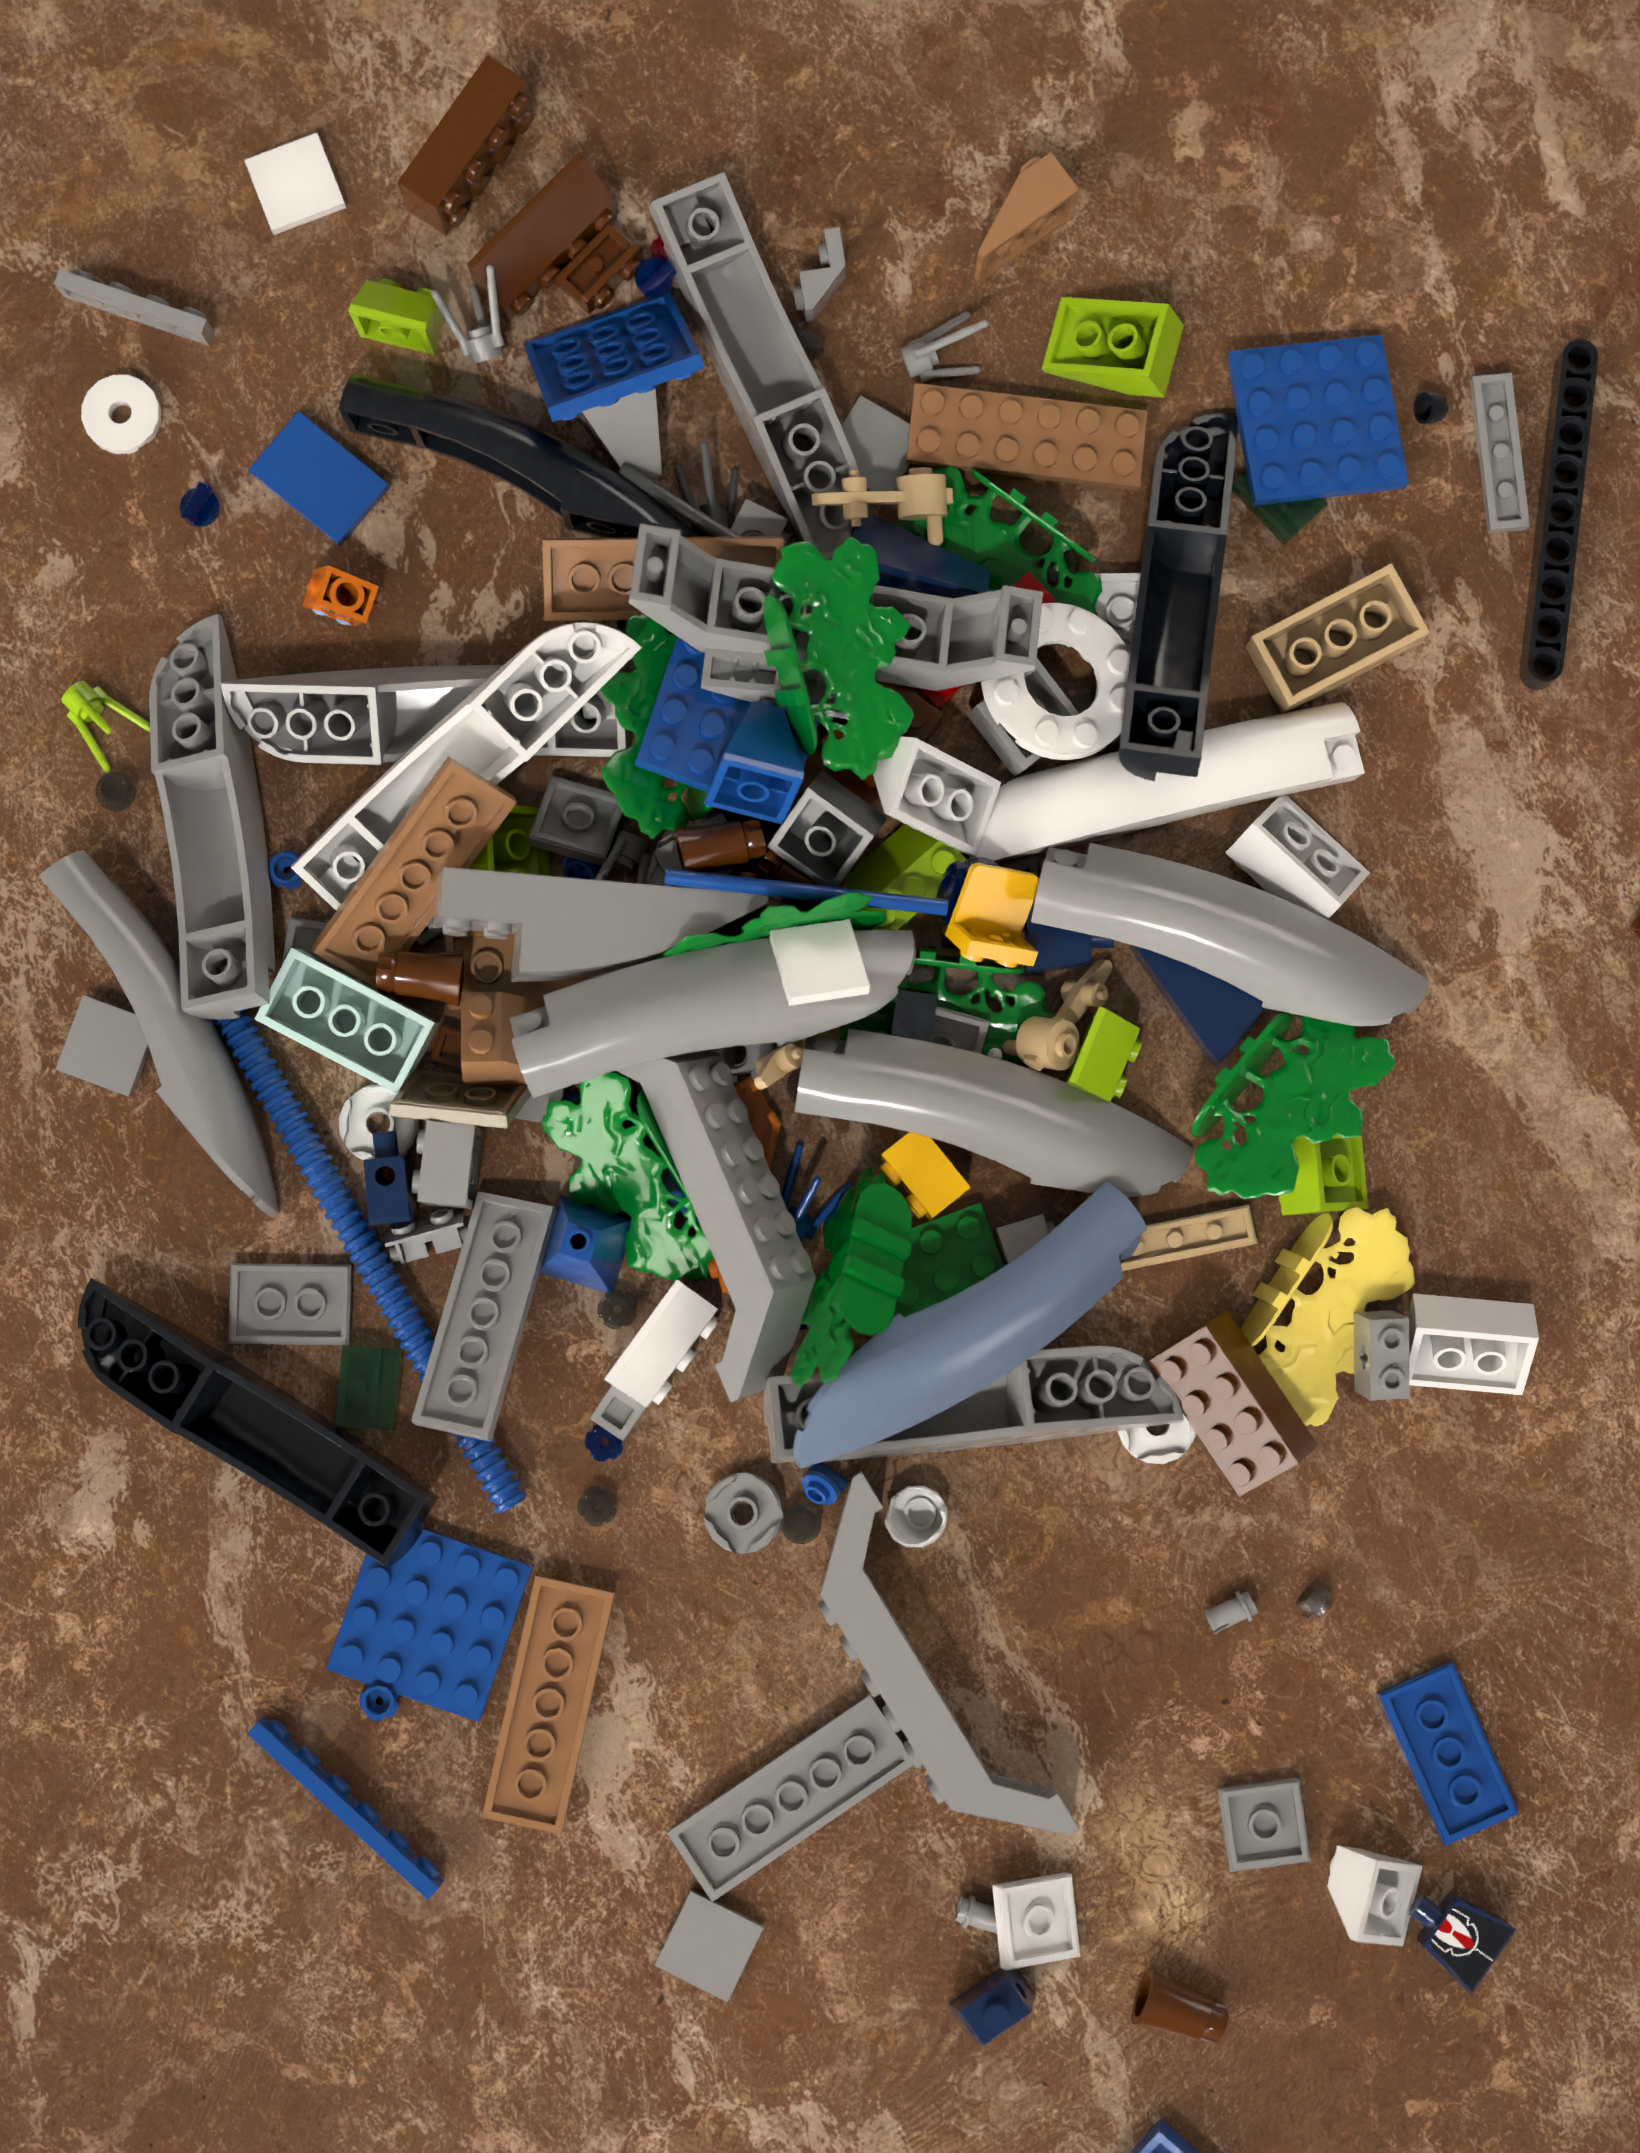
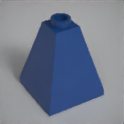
M768 700L752 702L722 756L705 796L704 805L783 824L804 778V770L785 709L777 707L775 703Z
M560 1195L555 1208L557 1213L540 1273L613 1295L626 1254L625 1238L630 1228L631 1217L620 1213L612 1216L598 1211L594 1205L584 1206L570 1201L568 1197ZM582 1234L586 1238V1245L583 1249L576 1250L575 1240Z

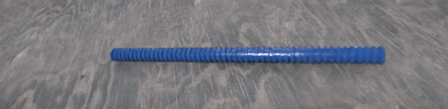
M247 1009L240 1010V1018L214 1019V1025L221 1027L219 1032L221 1037H227L228 1039L225 1044L228 1048H233L234 1050L232 1052L233 1058H239V1068L246 1070L244 1077L246 1080L252 1081L251 1089L258 1091L259 1094L256 1098L258 1101L265 1103L263 1110L270 1112V1122H276L277 1127L275 1131L278 1134L282 1133L284 1136L281 1139L282 1143L289 1145L290 1148L287 1150L289 1155H295L296 1159L293 1162L296 1166H301V1176H307V1186L314 1188L315 1191L312 1195L314 1198L319 1197L321 1201L318 1204L320 1209H326L327 1213L324 1216L327 1220L331 1219L333 1221L331 1225L332 1230H338V1240L345 1242L346 1245L343 1249L345 1252L350 1251L352 1254L349 1259L352 1263H357V1273L364 1275L362 1282L369 1284L371 1287L368 1290L369 1294H375L377 1299L374 1303L376 1306L381 1305L383 1308L381 1315L383 1317L387 1316L390 1320L387 1322L388 1327H394L396 1332L393 1336L395 1339L400 1338L402 1341L399 1345L400 1348L407 1350L406 1358L407 1360H413L414 1365L412 1369L419 1371L421 1375L418 1379L420 1382H423L435 1338L433 1339L430 1335L433 1332L432 1328H426L424 1324L427 1321L424 1316L420 1317L418 1314L421 1309L419 1306L412 1304L414 1297L407 1295V1285H401L399 1280L402 1276L400 1273L395 1274L393 1271L396 1267L395 1264L388 1262V1252H382V1242L376 1241L374 1238L377 1235L376 1231H370L368 1227L369 1219L364 1220L362 1217L364 1214L363 1209L356 1207L358 1203L357 1198H351V1188L345 1187L343 1184L346 1179L344 1176L339 1177L337 1174L340 1169L337 1165H332V1155H326L327 1146L320 1144V1134L313 1132L315 1126L312 1122H307L306 1119L309 1115L306 1111H301V1101H295V1091L288 1089L290 1082L287 1079L283 1080V1070L281 1068L277 1069L276 1065L278 1062L276 1058L269 1056L272 1051L269 1047H264V1037H258L259 1029L257 1026H252V1016L246 1015ZM450 1433L452 1437L456 1436L459 1440L456 1442L457 1447H463L465 1451L462 1454L464 1459H470L469 1468L471 1470L475 1468L478 1473L475 1475L476 1480H482L484 1484L481 1486L482 1490L489 1492L488 1501H494L497 1506L494 1508L495 1513H503L525 1500L524 1497L527 1496L526 1491H520L518 1487L521 1485L520 1481H515L512 1477L515 1472L513 1469L508 1470L506 1467L508 1460L507 1458H501L500 1453L502 1450L500 1447L495 1448L493 1442L496 1439L494 1436L492 1442Z

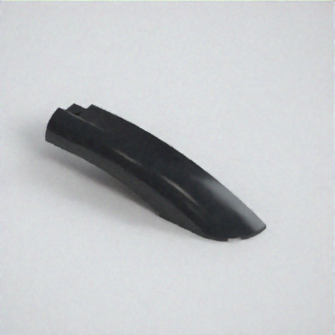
M352 374L345 385L338 409L350 432L426 449L480 469L533 497L563 518L567 530L601 538L638 537L639 525L641 523L681 530L680 535L682 537H700L670 510L633 483L620 476L615 470L564 440L526 422L459 398L358 374Z
M1216 413L1192 419L1189 426L1178 432L1173 430L1163 441L1156 455L1119 747V760L1122 766L1128 772L1145 780L1155 781L1157 772L1190 777L1198 776L1202 757L1214 634L1228 533L1238 433L1236 413Z
M90 1279L79 1307L78 1328L82 1331V1340L85 1348L82 1351L84 1358L102 1384L172 1433L189 1440L286 1499L384 1567L392 1566L411 1549L423 1532L419 1528L437 1501V1495L413 1480L410 1473L260 1375L96 1279Z

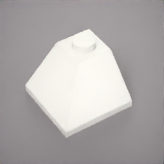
M1337 1845L1335 1856L1330 1863V1877L1327 1886L1349 1938L1356 1942L1403 1946L1410 1920L1409 1909L1415 1899L1423 1866L1360 1848Z

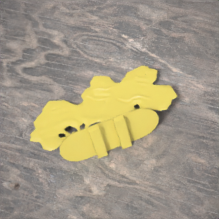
M1359 1207L1347 1209L1340 1217L1338 1229L1341 1239L1338 1243L1328 1248H1324L1331 1235L1333 1219L1329 1213L1321 1214L1307 1226L1291 1251L1282 1249L1275 1260L1280 1265V1268L1268 1285L1261 1282L1253 1293V1296L1259 1300L1247 1316L1241 1331L1252 1347L1258 1344L1266 1335L1267 1348L1258 1356L1305 1426L1310 1424L1320 1426L1328 1421L1339 1399L1336 1391V1373L1345 1371L1349 1374H1354V1312H1365L1364 1309L1368 1302L1393 1300L1415 1285L1414 1270L1409 1261L1410 1249L1408 1238L1395 1230L1396 1217L1390 1214L1388 1208H1384L1374 1214L1365 1212ZM1347 1238H1352L1355 1241L1353 1246H1346L1343 1243ZM1338 1252H1351L1354 1254V1260L1351 1263L1342 1265L1330 1261V1257L1332 1256L1337 1259L1339 1256ZM1316 1261L1322 1265L1324 1280L1318 1291L1311 1295H1305L1297 1290V1288ZM1328 1267L1336 1269L1335 1278H1330ZM1290 1298L1293 1299L1295 1307L1292 1312V1322L1288 1327L1273 1325ZM1276 1340L1286 1346L1284 1352H1279L1275 1348Z

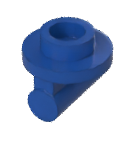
M823 1462L811 1465L801 1480L806 1497L819 1505L835 1503L839 1494L843 1492L849 1483L847 1479Z

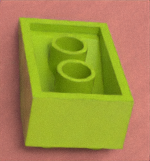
M1061 297L1042 370L1045 373L1127 395L1164 398L1184 324L1169 304Z

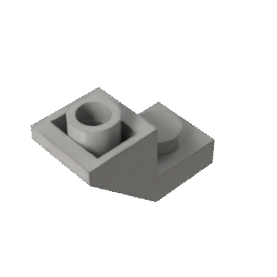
M840 227L824 229V243L818 244L819 261L822 269L799 272L800 286L793 287L796 311L804 310L806 323L815 320L846 278V263Z

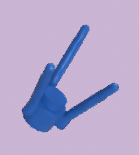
M798 1143L795 1147L781 1195L786 1209L804 1148L801 1143ZM814 1177L798 1207L790 1205L788 1212L795 1221V1230L801 1243L804 1238L812 1239L816 1229L836 1208L846 1190L853 1186L852 1182H847L810 1223L808 1222L812 1216L806 1213V1210L821 1183L820 1177Z

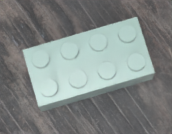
M298 948L290 949L269 989L270 1004L261 1005L254 1018L260 1023L396 1094L399 1093L415 1073L441 1023Z

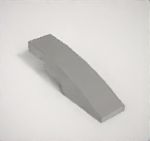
M709 648L705 650L701 689L749 702L768 700L777 705L774 690L781 689L776 666H767L765 654ZM816 669L804 671L803 676L810 704H819L826 691L824 676ZM831 694L827 698V704H835L836 695ZM777 705V707H780V708H783V709L787 710V709H786V706H778V705ZM836 709L825 710L824 713L825 715L831 714L832 717L848 719L846 714Z

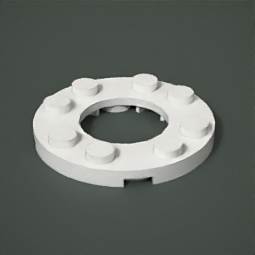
M1044 603L1041 608L1038 648L1043 645L1057 643L1073 647L1085 661L1091 664L1097 680L1096 697L1090 707L1082 713L1072 716H1060L1047 712L1036 704L1029 694L1024 673L982 681V692L992 718L997 725L1001 723L1017 739L1015 741L1016 744L1031 753L1050 759H1080L1099 752L1121 733L1130 652L1116 631L1097 615L1069 604Z

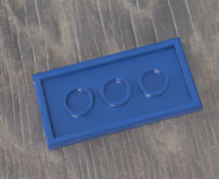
M1452 1661L1443 1663L1376 1693L1444 1846L1519 1814Z

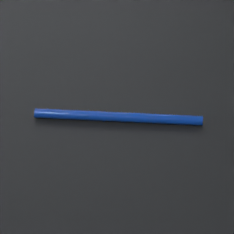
M665 869V885L823 902L826 899L848 892H860L873 896L865 907L944 916L947 915L948 910L947 899Z

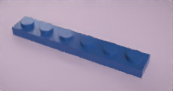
M264 1717L250 1729L247 1735L427 1900L430 1899L444 1882L438 1876L441 1871L434 1862L425 1856L419 1859L409 1849L411 1843L401 1832L394 1828L389 1831L378 1821L381 1818L378 1811L366 1801L357 1802L348 1793L351 1790L350 1786L335 1773L329 1776L318 1766L321 1763L319 1757L306 1746L301 1748L296 1746L288 1738L291 1735L290 1731L275 1718L269 1721Z

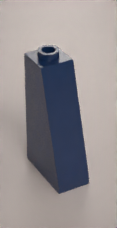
M868 513V519L861 520V527H854L850 537L857 539L861 544H869L877 553L880 580L876 584L877 586L948 598H959L995 590L988 587L991 571L937 545H933L927 540Z
M1134 945L1129 946V949L1198 1047L1215 1067L1222 1063L1265 1009L1262 1007L1263 1001L1220 978L1151 950Z

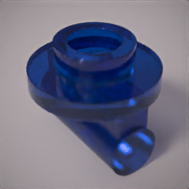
M648 257L642 260L639 267L635 269L634 280L637 288L646 298L659 297L670 290L674 275L677 272L668 261L659 257Z
M198 482L196 488L187 491L180 502L181 517L195 527H206L212 524L220 513L219 500L212 492L213 489L205 483Z

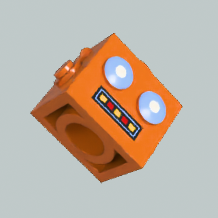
M327 565L314 570L313 576L309 584H307V593L302 606L318 615L335 619L343 625L354 627L366 624L369 614L373 611L374 600L379 586Z

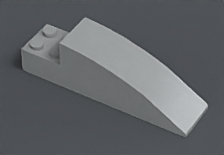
M443 867L436 884L434 927L443 928V934L450 936H467L468 930L484 931L483 937L489 939H508V934H514L511 982L555 981L605 974L657 960L667 950L675 947L686 935L718 933L754 915L768 903L769 896Z

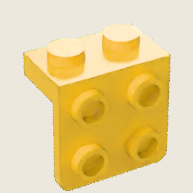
M982 863L972 864L966 875L945 936L961 950L960 955L975 962H982L983 958L993 959L997 963L1010 968H1015L1017 964L1034 966L1039 952L1021 934L1037 894L1039 877L1034 873Z

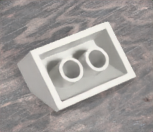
M900 736L899 744L893 756L878 761L876 771L873 774L884 814L969 856L976 857L1001 782L915 737Z
M1287 795L1279 796L1226 851V854L1234 861L1235 865L1243 872L1248 873L1263 887L1265 892L1294 903L1326 919L1333 915L1370 874L1365 867Z
M676 1280L604 1380L645 1407H649L652 1401L659 1405L673 1387V1385L667 1382L676 1368L683 1373L696 1355V1352L691 1349L700 1336L707 1340L720 1322L715 1317L719 1309L683 1282Z
M1413 1293L1407 1315L1409 1318L1410 1385L1523 1395L1539 1340L1534 1304Z

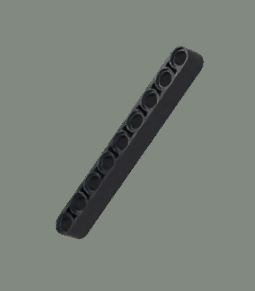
M1576 339L1569 342L1556 359L1553 370L1519 670L1523 684L1533 690H1542L1548 687L1560 676L1564 667L1598 366V351L1590 341L1584 339ZM1568 356H1576L1581 359L1584 368H1574L1569 363ZM1564 394H1572L1577 397L1580 406L1573 407L1568 405L1564 399ZM1559 432L1570 433L1575 439V445L1565 444L1561 440ZM1561 469L1566 471L1571 477V483L1565 484L1560 482L1555 475V470ZM1551 508L1562 509L1567 516V521L1559 522L1555 520L1551 514ZM1546 547H1557L1561 551L1563 559L1556 561L1550 558ZM1542 584L1553 585L1558 592V599L1546 597L1542 591ZM1539 622L1548 623L1554 630L1553 638H1547L1540 634L1538 630ZM1539 660L1547 664L1550 672L1548 677L1540 676L1535 672L1533 667L1534 661Z

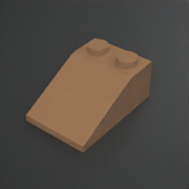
M1052 152L1042 159L1039 156L1030 159L1020 169V174L978 250L975 279L979 284L1073 218L1079 188Z
M461 992V1069L463 1086L527 1085L513 1048L511 1039L514 1038L510 1018L546 1006L545 1002L505 992Z

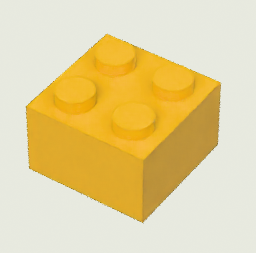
M909 1132L881 1154L880 1159L884 1164L880 1166L879 1170L894 1188L901 1184L909 1194L905 1198L909 1208L919 1219L925 1215L931 1221L971 1188L930 1137Z

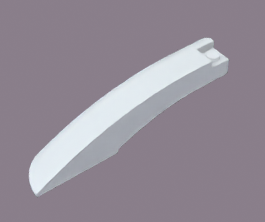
M570 623L542 633L492 674L412 746L291 865V868L337 911L448 756L497 785L524 761L527 762L642 647L617 629L597 623Z
M1337 702L1204 730L1202 757L1197 777L1157 772L1155 781L1145 780L1128 772L1122 766L1119 760V751L1018 777L999 788L977 856H969L970 864L982 863L988 865L1045 853L1049 847L1064 849L1116 838L1124 834L1225 808L1353 781L1365 774L1355 737L1360 732L1358 722L1348 705L1343 702Z

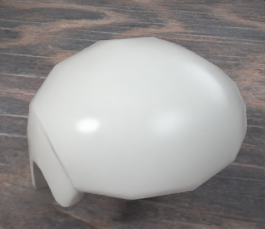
M907 1486L891 1498L887 1515L884 1519L885 1526L892 1539L905 1547L923 1548L934 1543L944 1532L948 1519V1507L941 1495L927 1486Z

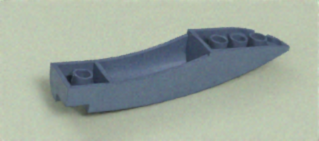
M1106 1181L1050 1234L1011 1263L977 1284L940 1303L905 1318L897 1314L882 1333L875 1334L847 1360L841 1368L837 1379L824 1383L806 1408L810 1413L805 1420V1428H798L795 1435L793 1454L796 1465L804 1468L830 1460L919 1424L990 1385L1053 1341L1124 1278L1120 1261L1129 1258L1135 1252L1140 1243L1139 1237L1147 1230L1145 1222L1135 1206L1121 1191Z

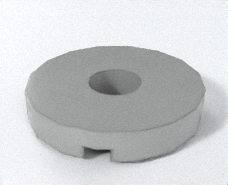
M752 1473L730 1474L714 1485L708 1493L705 1502V1527L712 1540L724 1550L740 1554L758 1552L772 1544L781 1532L785 1517L783 1499L777 1488L762 1476ZM742 1501L748 1502L754 1511L752 1520L746 1525L738 1523L734 1517L735 1507Z

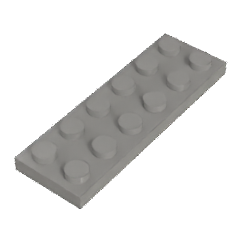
M478 1191L411 1422L415 1425L492 1442L557 1213L553 1206Z
M869 1693L669 1829L667 1834L713 1902L914 1764L904 1749L905 1745L897 1733L893 1731L883 1712Z

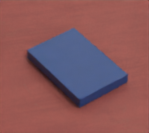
M300 411L295 414L248 469L251 475L338 546L344 543L390 488L386 481Z

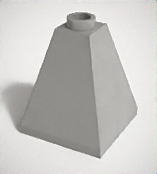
M656 389L647 393L635 392L624 396L615 404L607 407L596 406L582 411L581 417L619 470L624 464H627L661 485L659 477L662 476Z

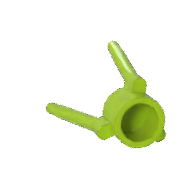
M84 680L73 684L61 699L62 703L70 710L67 717L77 726L96 760L107 773L111 771V767L85 722L94 721L106 734L112 733V728L100 715L104 709V706L101 704L102 702L150 732V722L108 696L99 686L92 689Z

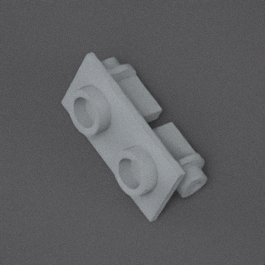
M444 1208L433 1212L429 1216L430 1218L416 1222L412 1219L411 1221L394 1223L385 1233V1246L389 1247L392 1262L400 1261L401 1264L428 1257L429 1252L426 1242L433 1241L436 1254L462 1248L467 1231V1226H464L463 1209L453 1211L451 1208Z

